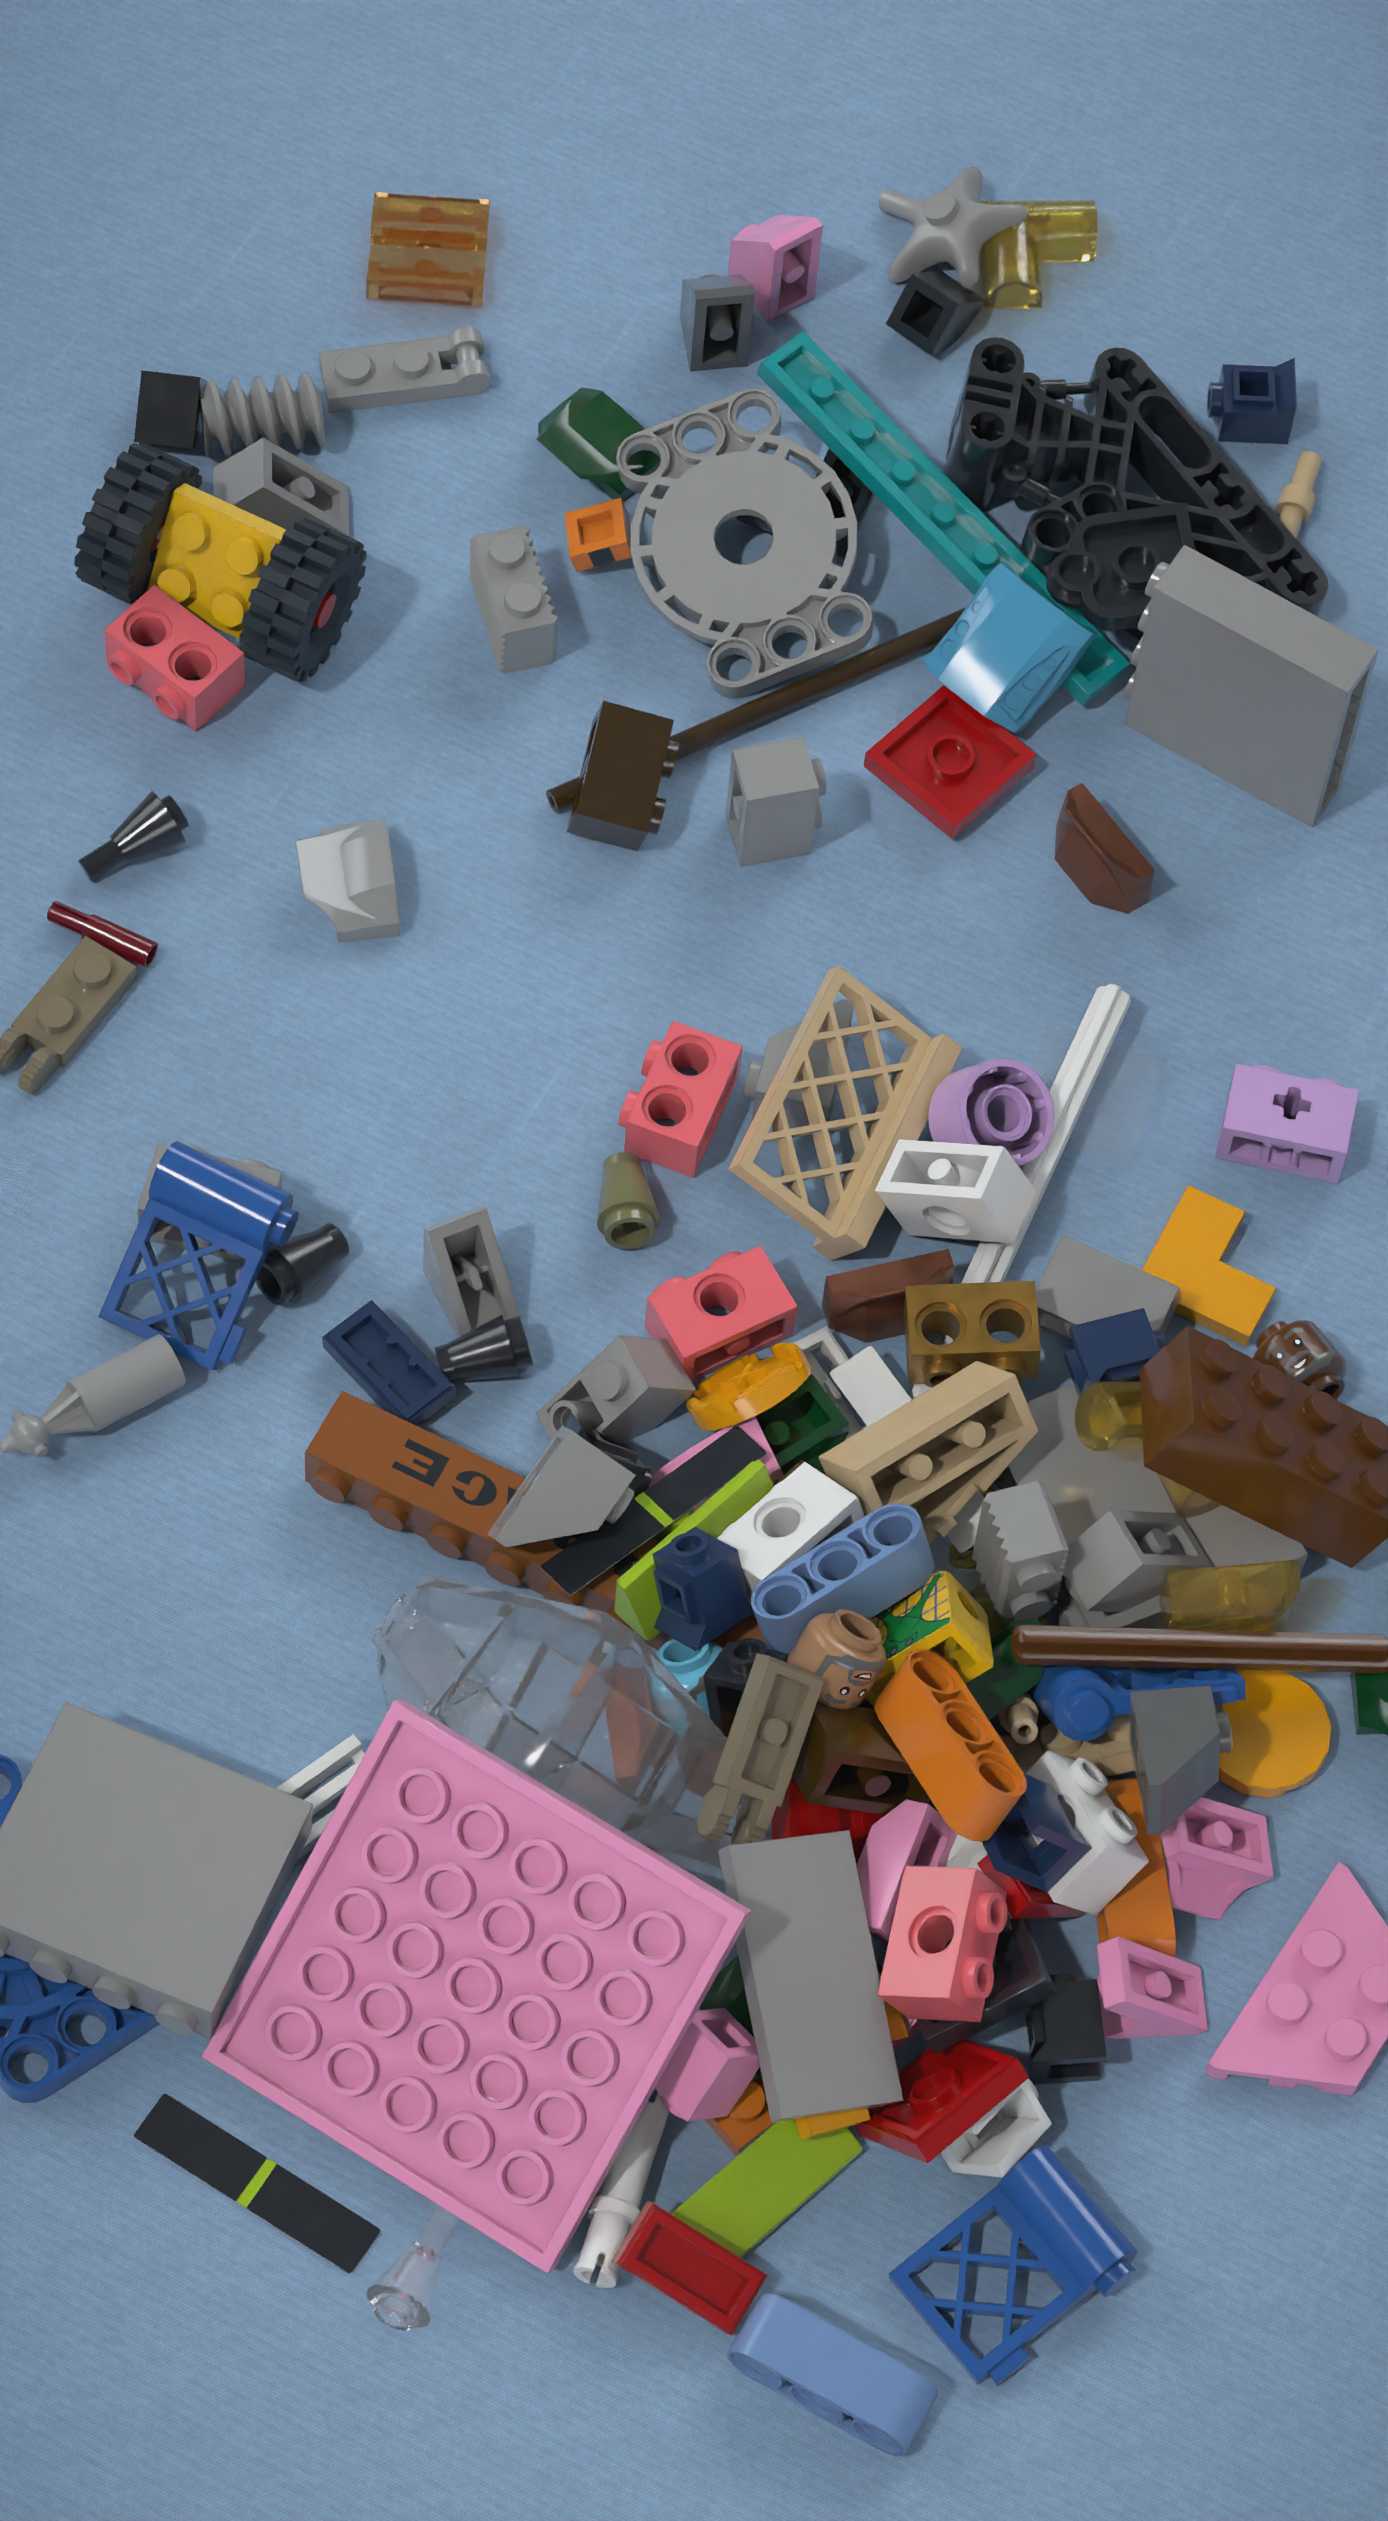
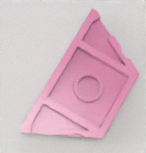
M1340 1862L1337 1863L1208 2062L1205 2074L1212 2078L1226 2080L1228 2074L1267 2079V2085L1295 2088L1301 2085H1310L1317 2088L1320 2092L1353 2096L1388 2041V1926L1347 1866Z

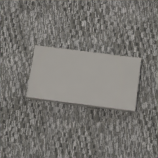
M850 1831L729 1845L718 1850L726 1895L752 1910L736 1940V1946L771 2123L886 2106L903 2101L884 2001L877 1995L880 1981Z

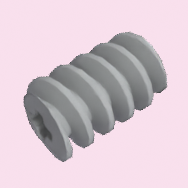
M308 372L300 374L296 390L294 391L284 374L277 375L271 393H269L260 376L253 378L249 394L245 395L237 378L229 380L226 394L223 397L213 380L206 381L200 401L206 457L209 455L213 439H218L225 455H232L236 437H242L246 448L257 442L260 435H265L267 440L280 447L283 434L289 433L296 449H303L307 432L313 431L320 448L325 447L320 389L316 388Z

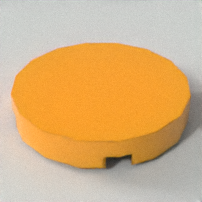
M777 1343L770 1347L774 1355L760 1361L756 1353L746 1354L715 1371L698 1385L694 1392L696 1398L688 1399L686 1408L695 1425L701 1431H715L734 1426L759 1415L781 1402L796 1391L809 1377L811 1366L802 1349L793 1343Z
M1245 1670L1237 1672L1245 1680L1246 1699L1222 1704L1229 1717L1234 1747L1231 1748L1230 1752L1219 1754V1780L1242 1794L1264 1798L1282 1796L1288 1790L1296 1789L1300 1785L1303 1787L1314 1779L1329 1751L1331 1724L1324 1703L1307 1683L1285 1671Z

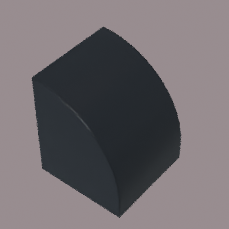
M941 270L912 273L886 325L931 355L938 354L949 348L960 338L973 322L986 300L970 289L964 288L958 281Z
M141 370L134 442L194 449L200 431V401L206 379Z

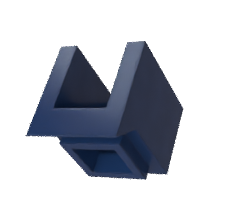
M1295 357L1277 366L1223 364L1219 382H1210L1207 394L1208 418H1217L1218 442L1288 444L1297 407Z
M1144 1308L1070 1326L1069 1334L1074 1349L1066 1350L1064 1359L1086 1418L1089 1417L1098 1401L1102 1398H1106V1401L1110 1402L1141 1394L1140 1368L1167 1345L1160 1329L1152 1330Z
M694 1527L686 1533L676 1536L669 1544L652 1554L656 1568L653 1570L661 1603V1610L654 1625L655 1629L697 1651L752 1614L738 1550Z
M1023 1773L1027 1780V1789L990 1839L983 1841L982 1844L995 1871L1048 1892L1092 1847L1072 1828L1052 1785ZM1032 1835L1043 1839V1841L1037 1846Z

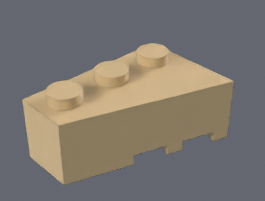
M976 1361L820 1455L819 1460L827 1477L858 1497L864 1516L889 1504L899 1503L909 1505L915 1509L921 1518L930 1545L937 1536L946 1537L957 1524L954 1519L955 1515L977 1490L985 1492L1034 1437L1038 1432V1428L1016 1375Z

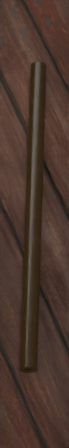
M966 607L670 736V741L679 743L676 760L937 646L954 626ZM579 777L546 791L548 802L554 812L558 813L573 806Z

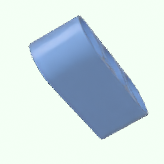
M899 1503L880 1507L761 1581L751 1594V1606L766 1648L789 1654L807 1624L818 1614L835 1613L838 1610L847 1609L869 1620L930 1580L934 1572L935 1562L918 1512L909 1505Z
M763 2293L727 2353L729 2361L751 2379L876 2449L894 2456H904L939 2395L933 2383L912 2368L795 2303L771 2293Z

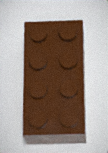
M1190 1326L1183 1329L1140 1368L1145 1468L1350 1568H1353L1388 1538V1426L1382 1421L1369 1417L1335 1400L1329 1394L1317 1391L1283 1374L1279 1369L1271 1365H1265L1230 1347L1224 1341L1214 1339Z

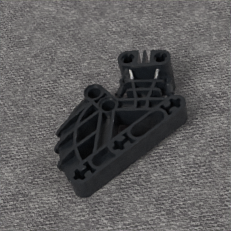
M991 337L982 340L975 346L951 423L949 446L946 453L947 460L943 473L982 513L990 507L996 489L999 494L1006 498H1016L1022 495L1042 506L1045 503L1048 504L1037 510L1030 517L1019 549L1045 577L1050 563L1061 553L1071 549L1073 530L1082 519L1095 514L1186 503L1197 552L1316 616L1318 615L1329 588L1328 578L1324 571L1139 355L1126 348L1114 347L1107 349L1098 356L1089 382L1066 383L1065 379L1040 380L1036 374L1024 372V355L1020 348L1012 341ZM1085 394L1084 407L1088 414L1073 408L1074 398L1069 395ZM1128 461L1160 499L1124 491ZM1058 481L1078 482V489L1063 497L1051 492L1055 490ZM1138 627L1124 629L1139 641L1143 637L1144 632L1138 630Z

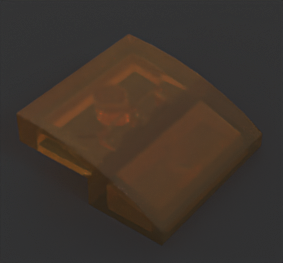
M375 192L366 279V299L482 306L490 200Z

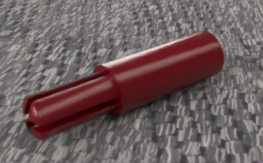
M58 901L53 902L48 909V921L81 935L82 939L87 936L116 955L145 968L152 963L156 955L157 942L95 914L87 915Z

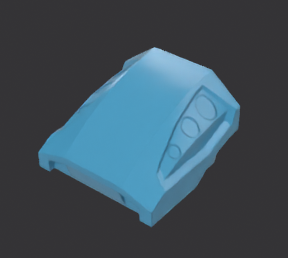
M1000 562L987 576L954 626L922 661L938 681L983 716L1014 733L1023 732L1040 708L1064 683L1098 633L1089 626L1085 627L1071 618L1013 572L1014 568L1006 562Z

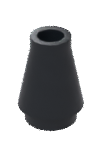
M327 1223L315 1231L289 1239L282 1247L274 1244L268 1251L255 1282L262 1294L275 1305H283L287 1301L298 1303L337 1262L349 1255L348 1242L338 1227Z
M500 1315L447 1344L434 1347L440 1370L450 1382L520 1376L519 1369L534 1365L520 1316L504 1320L503 1315Z

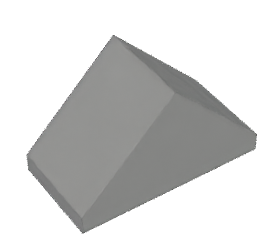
M486 1207L475 1208L424 1228L423 1272L457 1338L500 1315H503L504 1320L520 1316Z

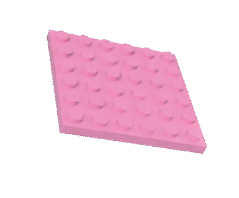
M403 1699L395 1700L391 1704L202 2057L544 2272L549 2273L558 2265L752 1910Z

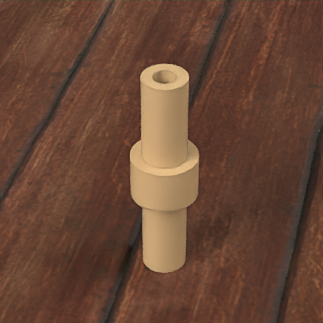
M1304 451L1300 454L1291 483L1282 488L1275 509L1280 521L1296 539L1301 524L1309 521L1316 501L1313 488L1322 464V458L1317 453L1311 451Z
M1026 1692L997 1714L1002 1727L1010 1732L1013 1739L1020 1744L1032 1742L1038 1733L1036 1725L1038 1709L1032 1695Z

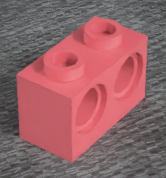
M155 585L104 630L106 663L111 673L123 684L128 686L134 684L150 696L156 707L166 717L172 720L179 718L196 732L245 687L244 652ZM143 644H156V645H154V646H149V647H148V646H141V645H143ZM192 677L201 678L200 680L196 681L186 680L187 678Z
M672 1020L663 1042L654 1039L648 1048L641 1069V1075L646 1076V1080L640 1093L630 1090L623 1103L618 1125L626 1128L624 1152L635 1154L640 1159L694 1178L739 1079L743 1046ZM691 1068L699 1071L700 1074L688 1076L679 1073L677 1070ZM667 1118L676 1121L678 1124L674 1126H661L654 1121Z

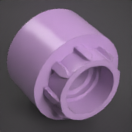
M995 1059L955 1071L938 1085L929 1106V1128L933 1142L1004 1146L1017 1165L1021 1166L1034 1160L1046 1148L1054 1127V1106L1047 1086L1034 1070L1016 1060Z

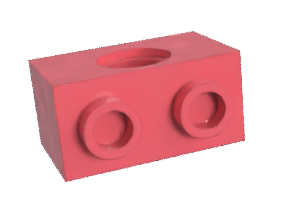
M760 1245L742 1254L739 1251L724 1254L716 1259L707 1270L687 1279L684 1277H674L663 1282L653 1291L652 1295L647 1296L645 1328L651 1338L667 1339L689 1379L693 1382L717 1371L741 1356L757 1353L794 1335L798 1306ZM711 1306H720L726 1308L731 1313L725 1316H714L704 1309Z
M905 1866L877 1995L909 2019L981 2022L985 1998L991 1993L994 1982L992 1964L998 1935L1003 1930L1007 1919V1892L977 1868ZM952 1939V1941H951V1943L948 1945V1947L945 1948L946 1945L948 1944V1942Z

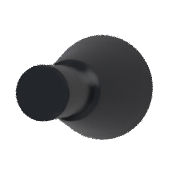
M151 791L111 834V840L78 860V863L89 880L93 881L124 860L129 862L186 843L181 831L188 827L189 823L180 807L170 795L160 800Z

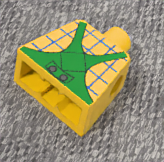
M939 1571L933 1573L930 1580L922 1587L870 1619L879 1629L882 1635L881 1643L886 1651L885 1668L866 1696V1699L874 1708L876 1699L913 1650L924 1649L940 1655L954 1667L965 1684L993 1667L994 1660L987 1614L950 1572Z

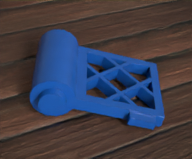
M179 1141L173 1142L165 1151L155 1169L149 1187V1200L98 1317L146 1340L160 1334L166 1339L175 1354L211 1371L217 1370L221 1361L233 1364L248 1329L237 1323L267 1253L274 1244L281 1247L284 1246L296 1226L299 1212L292 1209L293 1196ZM159 1219L180 1229L188 1251L187 1255L158 1265L150 1243ZM195 1236L212 1243V1245L199 1249ZM225 1249L246 1259L236 1284L215 1292L203 1257ZM143 1257L147 1270L136 1274ZM192 1262L204 1297L174 1308L162 1273ZM151 1278L163 1313L141 1320L120 1310L130 1285ZM231 1295L223 1312L219 1299ZM206 1304L216 1327L207 1351L186 1341L177 1316ZM166 1320L171 1333L154 1326V1324Z
M1045 1665L1041 1681L1027 1691L1033 1697L1037 1707L1060 1732L1077 1741H1088L1100 1737L1110 1728L1116 1715L1130 1714V1692L1211 1685L1214 1705L1237 1702V1700L1246 1699L1245 1680L1235 1670Z
M1044 2145L1022 2158L1002 2177L996 2187L888 2275L891 2282L978 2385L989 2376L998 2386L1029 2360V2355L1024 2351L1023 2347L1085 2296L1099 2290L1104 2297H1108L1126 2284L1136 2272V2269L1130 2262L1138 2251L1047 2145ZM993 2211L1012 2232L1010 2257L969 2253L971 2229ZM962 2237L961 2252L945 2251ZM1019 2242L1034 2259L1018 2258ZM930 2262L958 2264L959 2276L956 2301L926 2298L911 2278ZM968 2265L1009 2269L1005 2305L964 2302ZM1016 2271L1046 2273L1062 2293L1043 2309L1013 2306ZM938 2311L955 2313L954 2329L951 2328ZM963 2314L1004 2317L1002 2342L981 2360H978L961 2340ZM1012 2318L1028 2320L1011 2334Z

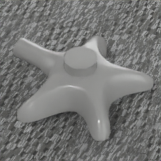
M976 167L964 169L942 192L932 194L927 199H916L891 189L885 190L879 199L880 210L908 220L914 226L910 238L888 270L889 281L893 283L903 282L909 279L912 273H919L939 262H948L955 267L960 284L964 288H971L979 279V255L983 244L1000 231L1022 222L1027 217L1028 211L1022 205L980 203L983 176Z

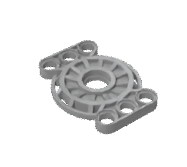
M757 388L742 390L634 433L624 439L618 447L616 456L621 481L630 490L641 493L631 522L630 551L639 586L653 609L675 629L700 642L714 645L708 653L706 662L710 684L717 693L734 699L746 697L853 654L867 645L873 632V617L868 603L857 594L844 592L850 582L857 558V520L849 493L835 471L813 451L788 438L779 437L782 425L779 403L772 394ZM752 406L762 407L771 415V421L767 427L760 431H747L737 422L738 416L743 410ZM697 428L707 429L714 434L716 442L705 453H692L682 444L683 438L689 431ZM769 449L776 450L774 455L767 454L766 452ZM648 450L656 453L661 459L658 469L652 474L645 476L636 475L631 472L627 467L629 458L637 451ZM790 455L807 463L819 475L813 479L801 467L789 462ZM830 487L841 502L845 517L834 519L830 502L825 496ZM654 496H661L663 498L659 500L657 498H654ZM647 513L654 519L651 531V544L640 545L641 528ZM740 515H751L766 521L773 533L772 546L763 558L754 563L744 565L732 563L723 558L716 549V532L721 524L730 518ZM848 535V550L843 567L835 565L837 560V541ZM643 563L655 566L659 583L663 588L659 592L655 591L647 578ZM827 585H833L831 590L826 589ZM675 606H676V607H677L682 613H684L689 619H691V620L697 622L698 625H696V624L690 622L689 620H687V619H685V618L679 616V615H678L672 608H670V607H675ZM851 610L859 614L863 620L860 630L846 637L832 632L828 625L829 620L838 611ZM787 632L798 633L807 641V648L797 658H782L773 650L774 641L778 636ZM728 655H742L751 663V671L742 680L728 681L717 672L720 661Z

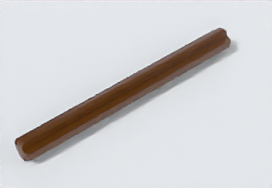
M1018 1625L1012 1631L1010 1643L1011 1657L1020 1665L1346 1673L1388 1672V1638L1383 1634Z

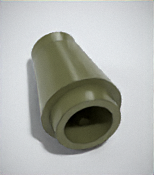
M628 1152L616 1153L609 1156L603 1164L604 1172L597 1227L611 1246L619 1249H636L652 1241L655 1236V1230L660 1223V1214L641 1166L640 1158Z

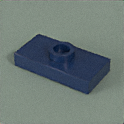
M373 1300L369 1301L322 1337L323 1348L382 1410L409 1423L419 1426L456 1397V1387Z

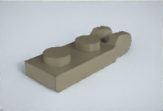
M85 936L11 1024L12 1028L7 1029L0 1037V1075L10 1068L28 1046L35 1050L36 1053L23 1068L17 1085L28 1094L33 1095L34 1092H37L59 1066L65 1067L134 984L137 978L136 966Z
M757 1653L712 1781L716 1785L704 1796L701 1813L698 1814L699 1818L696 1822L698 1824L696 1828L699 1831L698 1835L713 1842L723 1838L724 1834L728 1833L727 1830L731 1826L730 1821L734 1818L740 1797L743 1794L750 1798L738 1810L735 1819L736 1824L732 1828L731 1843L736 1845L760 1842L765 1839V1833L769 1829L776 1806L781 1807L824 1684V1677L771 1656Z

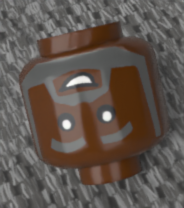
M1299 1320L1286 1324L1284 1321H1279L1267 1327L1259 1335L1255 1343L1257 1348L1253 1356L1255 1360L1265 1365H1271L1279 1369L1283 1374L1317 1391L1329 1394L1335 1400L1342 1394L1345 1388L1343 1378L1346 1374V1360L1322 1330L1313 1322Z

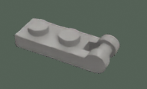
M461 327L452 331L448 336L319 352V367L328 413L470 396L486 391L491 385L488 365L480 359L484 352L480 331L473 327ZM458 363L455 369L442 370L441 365Z

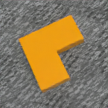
M1188 1185L1142 1270L1180 1288L1181 1298L1174 1313L1247 1347L1274 1297L1276 1287L1221 1262L1242 1224L1245 1211Z

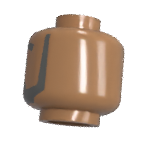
M842 1609L835 1613H821L815 1616L807 1624L789 1653L787 1663L824 1677V1684L818 1702L833 1708L853 1709L864 1701L885 1668L886 1651L881 1643L882 1635L879 1629L870 1620L854 1611Z

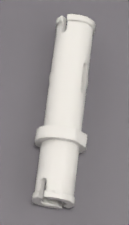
M659 2092L654 2103L649 2102L648 2099L605 2177L599 2196L594 2197L587 2215L591 2222L579 2260L573 2269L574 2275L587 2284L590 2282L595 2266L600 2267L596 2287L612 2288L617 2284L620 2267L611 2262L641 2212L639 2206L669 2114V2110L661 2102V2094Z

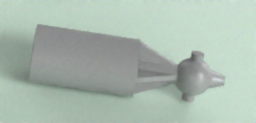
M157 1334L67 1381L64 1389L41 1417L24 1415L22 1411L15 1412L11 1416L14 1423L10 1429V1434L0 1443L1 1452L3 1454L17 1451L26 1454L34 1453L37 1458H41L48 1453L45 1446L50 1434L80 1431L96 1433L186 1385L185 1375L177 1356L162 1335Z

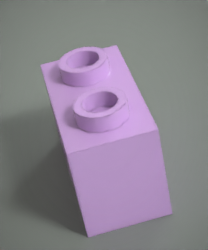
M1235 1064L1215 1158L1338 1184L1348 1151L1359 1090L1344 1087L1340 1083L1327 1078L1311 1080L1283 1074L1277 1069L1266 1065L1246 1066Z

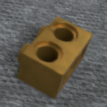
M1035 1281L911 1285L905 1287L903 1317L908 1384L924 1383L926 1386L933 1388L976 1361L1015 1374L1019 1383L1026 1379H1037L1041 1348ZM998 1331H1007L1013 1333L1019 1339L1003 1343L996 1341L990 1335ZM932 1334H944L954 1341L947 1345H935L925 1338Z

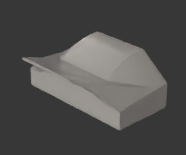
M384 819L323 828L316 836L295 840L303 897L317 905L331 918L336 928L338 942L400 936L396 882L389 835Z

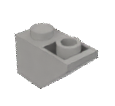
M619 1335L535 1414L550 1440L554 1438L560 1427L565 1425L571 1411L583 1427L586 1436L591 1428L618 1439L629 1441L655 1429L689 1398L696 1389L667 1339Z

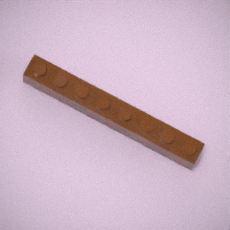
M341 1391L305 1451V1481L310 1483L319 1495L336 1503L350 1502L368 1511L369 1515L377 1523L388 1529L400 1531L404 1528L427 1540L434 1550L446 1557L457 1559L462 1556L485 1567L486 1572L500 1583L508 1586H518L521 1584L542 1594L547 1603L563 1613L573 1615L579 1612L602 1623L603 1628L619 1640L629 1643L638 1640L659 1650L666 1642L673 1639L661 1632L654 1639L647 1641L614 1612L617 1580L659 1544L660 1541L650 1538L577 1592L568 1595L541 1569V1565L587 1532L504 1547L488 1536L487 1533L518 1490L525 1477L351 1394ZM751 1604L752 1614L710 1642L716 1643L724 1648L728 1641L735 1642L745 1638L758 1639L764 1643Z

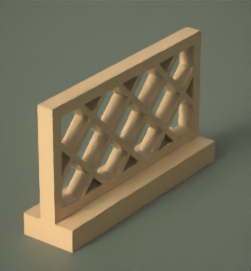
M839 965L829 969L728 1169L817 1236L812 1247L830 1261L866 1248L886 1207L875 1192V1189L899 1139L918 1141L929 1118V1106L932 1096L938 1085L950 1075L963 1047L945 1033L931 1038ZM838 992L853 1002L859 1026L839 1029L833 1007V1002ZM822 1026L823 1032L818 1033L820 1027ZM889 1030L907 1045L898 1064L886 1066L878 1035L879 1031ZM861 1035L870 1069L850 1072L842 1038ZM826 1041L834 1075L815 1079L808 1051L812 1043ZM796 1075H797L798 1082H794V1083H793V1081H794V1079H795V1077H796ZM873 1078L879 1104L875 1113L862 1115L853 1081ZM837 1084L845 1119L826 1122L817 1088ZM801 1091L809 1125L789 1129L783 1101L787 1093ZM869 1123L867 1129H865L864 1124ZM772 1125L773 1132L768 1133ZM848 1127L854 1155L850 1163L837 1165L828 1131ZM812 1134L821 1169L801 1172L792 1138ZM776 1141L785 1176L773 1178L753 1162L762 1143ZM844 1173V1176L841 1180L840 1174ZM823 1177L830 1202L824 1216L809 1205L803 1181Z

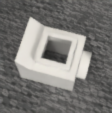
M1027 2079L941 2152L952 2173L1004 2177L1052 2124L1038 2100V2092L1034 2084Z

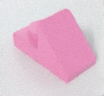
M1115 1937L1097 1944L1100 1970L1097 1983L1104 2037L1124 2039L1196 2035L1208 2031L1199 1966L1121 1937Z

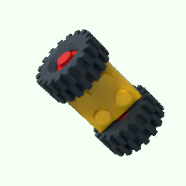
M142 442L130 445L128 453L123 451L117 457L115 469L109 467L104 475L105 483L101 489L97 488L91 499L94 501L91 511L85 513L82 522L85 529L78 536L76 548L81 550L74 557V566L78 567L75 572L77 578L130 604L136 602L155 585L204 623L238 638L239 643L243 644L240 650L244 652L246 658L295 681L304 682L308 676L312 677L316 674L319 663L324 664L330 656L331 646H336L342 636L340 631L344 623L349 622L353 612L350 610L352 603L358 599L361 590L358 583L364 577L366 566L362 565L367 558L366 551L363 550L364 545L309 518L295 521L293 529L289 527L286 530L199 490L198 488L202 484V476L198 474L200 470L197 467Z

